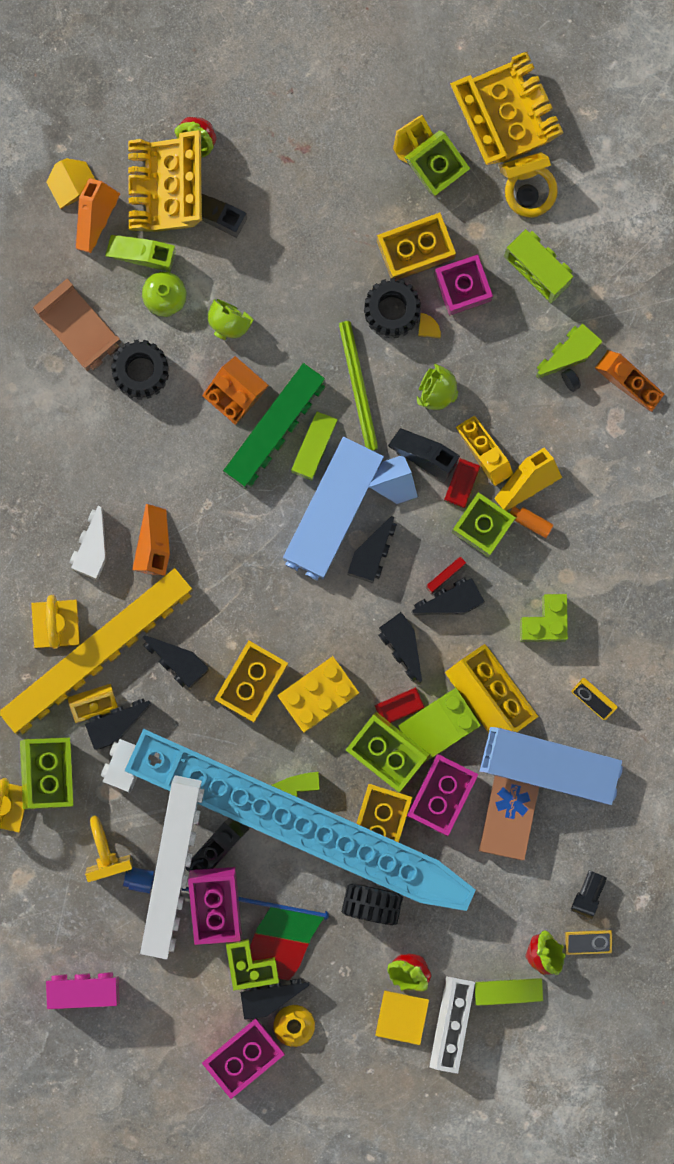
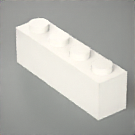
M446 976L430 1068L458 1074L475 982Z

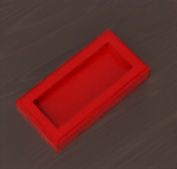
M459 458L444 501L465 508L480 465Z
M462 557L457 558L426 585L429 593L432 594L466 565Z
M416 687L374 705L377 713L390 723L425 708Z

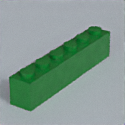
M303 363L224 468L223 474L244 489L248 485L252 487L259 478L257 475L261 468L266 469L273 458L270 456L274 450L279 451L286 442L284 437L288 431L292 433L299 424L297 419L300 415L308 413L313 405L310 402L314 396L319 397L326 388L324 385L325 378Z

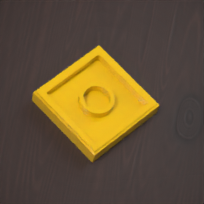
M384 990L375 1036L420 1045L429 999Z

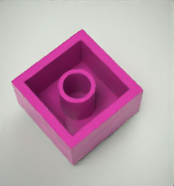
M478 254L435 269L434 275L449 316L492 301L493 295Z

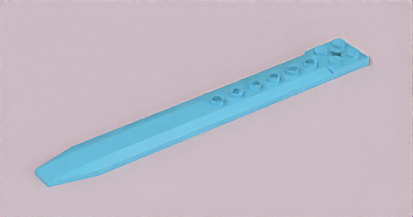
M143 729L125 768V772L168 791L171 789L175 775L201 780V789H205L203 801L202 803L198 802L199 805L419 903L467 911L476 889L437 859L148 730ZM160 754L159 759L162 760L161 763H156L155 766L150 765L149 755Z

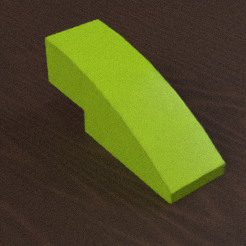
M318 411L316 412L291 469V473L311 481L313 480L338 419Z
M319 772L292 776L271 786L297 797V792L320 791Z
M542 978L476 981L474 985L475 1005L543 1001Z

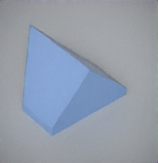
M401 455L383 461L369 488L396 503V505L418 498L413 476L405 457Z

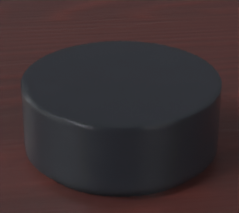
M530 184L522 185L516 193L518 204L524 208L533 207L539 198L538 190Z
M567 369L561 373L562 379L570 391L574 392L580 388V380L572 369Z

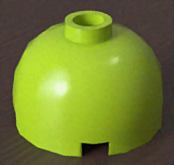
M160 271L152 274L145 281L142 288V299L144 305L152 314L158 317H170L183 308L187 292L183 281L177 275Z
M214 299L208 311L209 325L215 330L214 335L222 340H226L227 337L232 339L240 338L249 330L254 321L253 317L246 312L242 315L236 306L220 299Z
M434 364L435 369L429 368L419 386V390H423L421 398L417 396V404L436 411L444 409L451 402L454 403L459 392L453 373L440 365Z

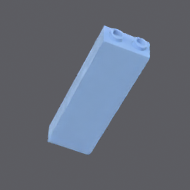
M342 438L283 556V560L287 561L286 566L296 571L298 568L307 571L306 576L318 581L319 578L324 580L384 456L350 439Z
M490 727L480 772L612 805L617 796V781L622 774V760L502 728Z

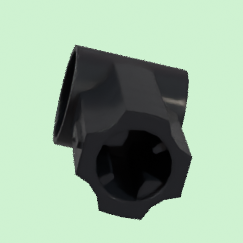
M588 870L581 890L577 893L570 911L592 920L598 908V899L607 877Z

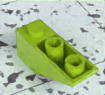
M111 235L105 257L171 273L176 249L175 245L154 240Z
M583 323L579 328L574 326L566 335L568 340L564 344L559 342L551 351L554 355L549 360L545 358L537 366L536 369L539 371L536 377L539 379L586 362L601 345L602 340Z

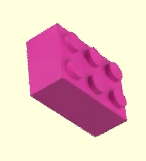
M437 754L408 811L407 817L445 836H449L479 774Z
M236 867L190 870L188 884L194 944L241 941L242 929Z
M113 972L99 973L98 977L90 978V973L76 974L74 979H67V974L53 975L51 980L46 981L47 1009L117 1006L120 1004L119 976L113 977Z
M255 1018L207 1057L202 1064L228 1097L232 1099L282 1058L285 1053L259 1020Z

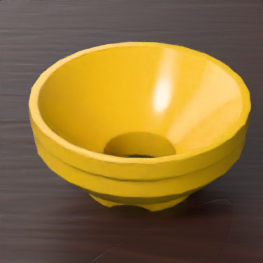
M289 1005L277 1013L273 1022V1029L281 1043L290 1047H298L311 1039L315 1030V1022L312 1014L303 1006ZM295 1019L300 1022L301 1029L298 1033L288 1031L287 1024L290 1020Z

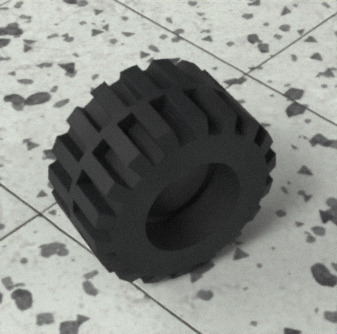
M390 278V281L384 279L381 280L380 284L376 283L373 285V289L367 293L364 304L365 319L369 323L371 330L374 329L379 336L383 334L385 338L390 336L399 338V335L403 334L405 336L409 330L412 331L419 320L421 302L417 291L412 289L413 286L411 284L407 285L401 279L400 281H395V278ZM388 297L400 299L406 306L405 314L396 320L383 317L379 312L381 301Z
M138 339L134 340V343L131 344L129 342L125 343V347H120L117 350L118 353L113 357L111 369L114 381L123 394L126 393L130 398L137 397V399L142 400L143 397H147V399L152 398L151 395H157L160 393L159 390L161 388L164 389L166 380L169 378V366L164 352L156 344H150L147 340L139 342ZM137 358L148 359L154 366L153 374L145 381H134L127 374L129 364Z
M354 883L348 884L341 912L346 916L391 926L397 925L403 896L374 887Z

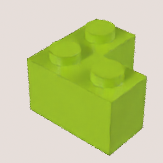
M544 594L542 596L543 617H521L520 642H565L568 640L567 594Z
M249 938L242 939L239 942H226L233 991L279 983L275 957L252 961Z

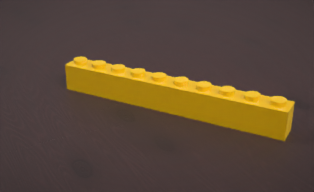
M174 568L0 710V716L15 734L20 732L22 735L33 727L31 723L37 718L42 720L51 712L49 710L50 707L55 703L58 706L68 698L67 693L72 689L77 691L86 684L84 680L89 675L96 676L104 669L102 665L108 660L113 662L121 655V649L125 646L128 648L133 646L139 640L137 636L143 631L147 634L156 627L155 622L159 618L165 619L171 615L176 604L180 603L182 605L192 597L190 595L193 591L192 588Z

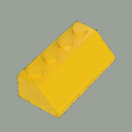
M486 644L444 672L488 733L490 727L518 732L539 717Z

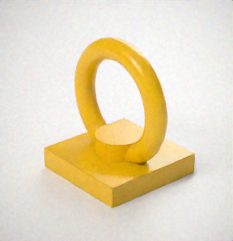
M538 152L498 164L500 173L508 178L505 186V198L509 207L515 213L523 217L532 218L541 216L551 209L557 198L558 187L553 174L545 168L551 166L548 156ZM539 174L548 183V197L537 208H524L518 204L514 197L515 183L517 180L528 179Z
M51 594L47 597L46 602L31 603L35 649H57L64 646L80 645L77 600L57 601L56 596Z
M2 778L0 780V829L20 833L25 809H23L22 786L9 784L7 778Z
M92 816L90 818V825L99 858L96 859L97 865L86 868L87 882L131 870L133 867L131 855L117 858L116 853L111 854L101 821L98 816Z

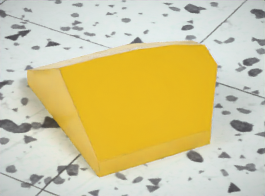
M423 115L418 116L396 131L393 150L399 160L408 163L404 157L434 135Z
M66 158L54 165L46 183L60 209L78 201L88 179L95 178L85 161Z

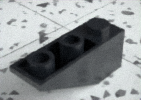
M202 194V221L237 238L247 220V213L226 202Z
M402 428L398 430L388 444V447L442 482L446 481L460 458V455L443 444Z
M391 516L354 552L347 575L373 583L375 578H380L383 566L379 564L382 557H387L390 545L386 544L388 536L393 537L397 526L396 523H393L394 516Z
M464 577L453 583L454 588L448 591L446 588H443L434 593V599L428 602L426 599H423L414 604L415 609L411 613L412 615H464L481 606L485 601L473 579L466 580Z
M400 612L379 627L381 633L378 636L385 646L390 644L394 652L391 654L399 664L403 662L407 667L405 673L412 682L417 681L420 684L422 682V674L415 630L402 612Z
M146 635L142 637L146 641L143 646L151 654L156 652L161 657L158 662L167 671L171 668L175 672L176 676L174 679L182 688L187 685L190 689L209 671V668L194 652Z
M144 698L132 702V707L123 709V706L110 710L111 715L102 718L100 714L89 718L90 723L85 724L94 750L97 751L111 746L114 742L118 743L119 739L128 732L152 705L151 702H145Z
M228 818L192 857L190 868L186 867V870L190 872V870L213 869L250 828Z
M304 978L290 980L288 985H281V981H279L277 984L268 985L267 988L259 989V987H253L241 991L244 1020L267 1017L309 986V982H304Z

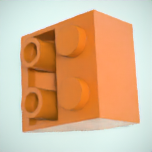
M235 356L221 367L202 396L236 425L260 399L269 385Z

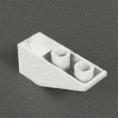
M100 506L96 510L91 511L88 518L89 528L87 531L83 530L79 539V543H81L79 551H74L70 559L73 571L97 581L107 560L103 509Z

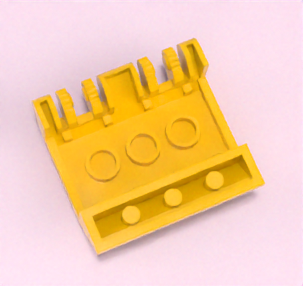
M528 52L518 54L511 58L510 63L472 78L469 75L450 83L486 165L511 160L546 145L564 133L560 124L554 125L558 122L556 116L550 117L544 122L541 120V116L550 112L553 108L551 103L545 105L549 102L542 83L537 84L540 82L539 76L531 77L524 82L523 76L534 69L533 63L528 64L531 62Z
M201 131L179 133L178 139L151 143L143 139L128 141V151L133 152L128 154V159L132 161H145V167L132 166L128 168L129 174H136L128 176V195L136 196L129 198V204L146 205V211L132 210L129 212V218H137L129 219V230L160 232L196 226L202 220Z

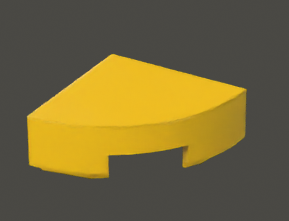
M421 313L418 336L441 338L438 323L431 316Z

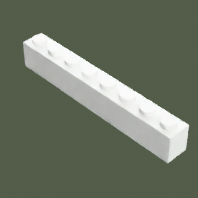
M176 775L173 778L140 954L167 959L170 952L174 953L177 939L173 938V933L178 931L180 924L177 912L182 910L184 896H181L182 888L186 889L188 875L184 874L186 867L190 868L192 860L189 848L194 846L196 832H193L194 824L198 825L201 812L197 810L198 802L202 803L205 789H201V780Z

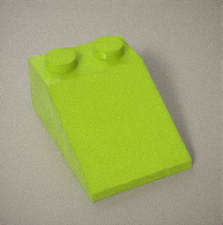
M454 688L398 725L402 733L430 754L423 763L481 726L457 688Z

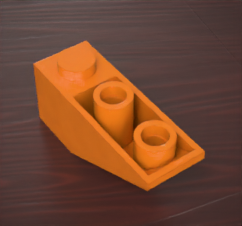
M89 178L79 197L76 236L77 250L88 253L92 252L103 228L107 224L112 210L117 204L120 193L103 181Z
M607 350L595 366V369L609 382L650 412L654 410L665 395L620 353Z
M146 504L132 570L148 575L165 576L170 556L166 509Z

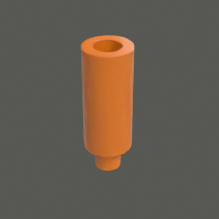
M514 506L510 511V514L516 517L515 521L545 539L554 524L524 507L520 510Z

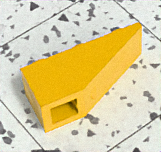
M475 415L456 426L457 431L494 486L513 475L508 459Z
M545 448L527 457L494 498L498 505L507 511L561 479L562 476L554 458Z

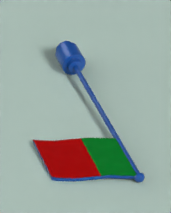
M133 867L131 870L126 871L123 886L129 887L128 890L150 894V890L153 887L154 871ZM186 887V889L182 888V891L189 892V887ZM238 897L240 902L270 907L257 927L250 944L252 961L275 957L278 979L289 981L299 968L312 936L322 920L329 918V913L327 911L322 913Z

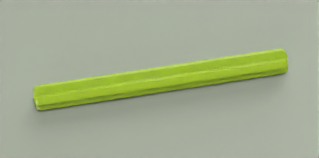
M343 321L339 323L365 447L376 451L378 450L352 325L350 321Z

